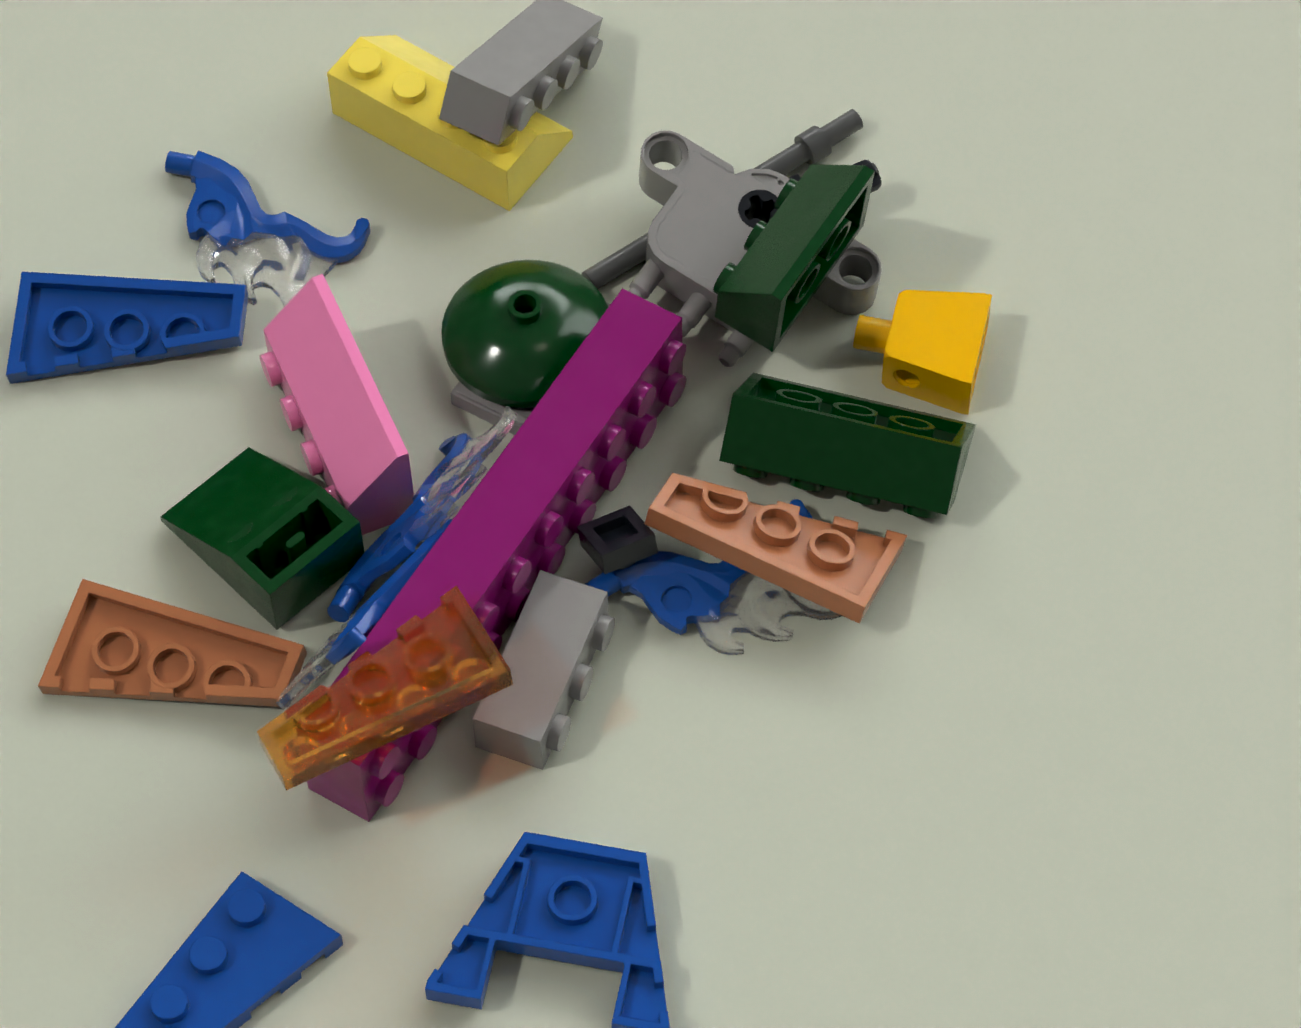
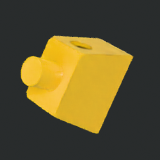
M903 290L898 294L892 321L859 315L853 348L884 354L881 383L886 388L968 415L988 330L992 295L970 292Z

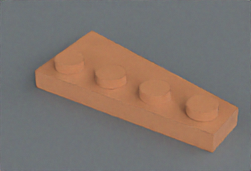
M676 473L670 475L650 505L644 523L859 624L899 557L907 538L905 534L890 530L886 531L884 538L857 531L859 522L834 516L832 524L799 515L800 506L777 501V504L759 505L749 502L747 493L744 491Z
M82 579L38 687L43 694L287 707L307 651L304 645Z

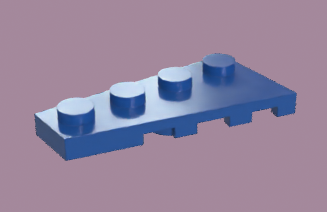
M22 272L6 376L10 384L242 346L249 296L247 287L244 284Z
M241 871L115 1028H239L252 1018L250 1012L277 991L281 994L302 978L301 972L322 955L327 958L343 946L342 936Z

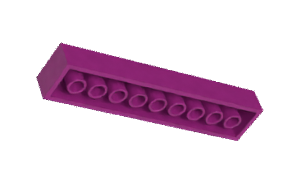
M623 288L368 634L366 641L357 649L297 731L308 789L370 822L381 805L388 807L396 799L404 782L403 774L415 758L421 760L430 751L437 736V726L447 712L453 714L462 706L470 689L469 681L479 667L487 668L496 658L502 644V635L512 621L517 622L540 570L552 574L557 572L565 556V546L575 533L578 534L577 526L593 520L597 501L605 490L612 492L619 485L627 467V459L636 447L643 449L648 444L655 431L657 417L666 405L673 407L681 397L687 381L686 376L683 375V359L686 353V344L682 343V317Z

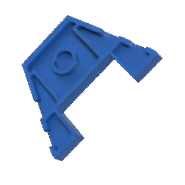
M524 832L485 891L484 901L469 924L463 925L452 942V950L439 970L434 969L425 987L427 1000L482 1010L496 951L511 952L621 972L623 974L611 1023L612 1028H670L646 853Z

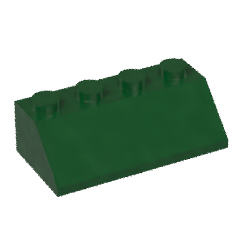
M753 372L732 395L719 461L734 464L733 470L744 476L766 478L768 473L789 477V483L799 489L818 492L823 491L824 486L847 491L846 497L854 502L878 505L882 499L903 504L902 510L907 514L932 519L936 518L938 513L947 515L954 504L976 424Z

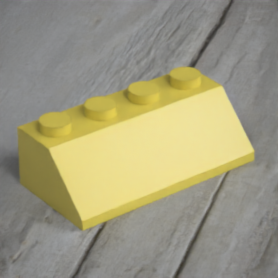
M397 35L360 36L327 72L332 113L508 211L515 206L573 138V133L570 129L538 112L531 116L528 124L522 131L515 130L500 145L491 143L440 120L439 116L450 71L455 67Z

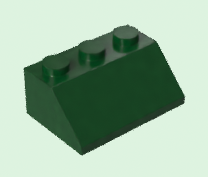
M811 164L799 181L791 178L785 184L775 202V208L778 210L768 223L760 220L752 229L744 245V250L747 252L738 265L732 262L728 263L717 278L713 287V292L718 294L715 318L773 352L864 226L875 171L865 165Z

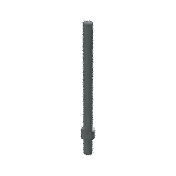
M851 109L821 128L814 125L794 138L795 144L753 169H770L786 175L804 163L809 165L815 164L831 154L832 146L862 129L863 121L860 115L854 109ZM648 233L583 271L582 276L599 289L645 261Z

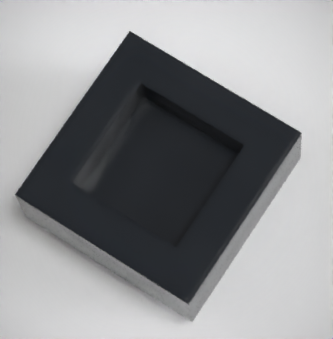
M630 505L577 526L580 545L604 574L617 569L628 568L637 561L658 553L654 532L644 524L645 522Z

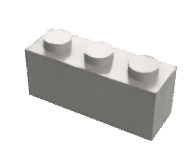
M540 570L473 716L475 747L542 770L551 750L561 751L571 725V717L567 716L574 699L583 701L593 676V667L589 666L596 650L602 652L606 650L614 630L615 618L608 616L607 591Z

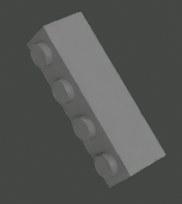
M564 0L534 1L450 71L439 119L491 143L500 145L515 130L522 131L528 124L531 116L539 109L546 110L554 96L562 89L568 90L573 85L576 77L584 69L591 70L594 67L603 46V41L598 39L603 18Z

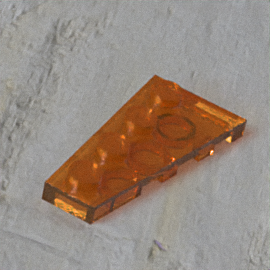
M457 585L440 597L441 606L422 620L415 615L397 628L398 637L373 656L366 651L348 664L349 672L329 688L323 685L318 686L257 731L261 747L286 791L513 685L509 666Z

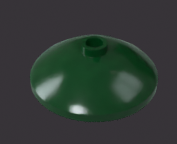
M516 260L501 263L473 276L452 297L442 321L441 334L444 356L456 378L479 397L503 406L518 408L536 407L605 313L608 305L599 290L587 278L563 265L542 260ZM523 309H531V310H533L532 312H529V313H520V312H518L519 310H523Z

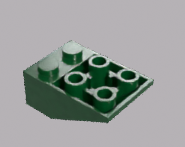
M250 447L160 516L161 521L276 630L348 573L365 553L359 520L320 485Z

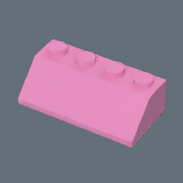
M320 274L312 277L263 329L267 353L261 354L259 357L269 385L274 387L280 384L286 396L280 399V405L290 430L301 429L306 442L301 443L300 447L310 474L315 476L321 473L327 485L323 489L360 521L361 533L364 535L393 524L413 503L414 492L409 453L324 275Z

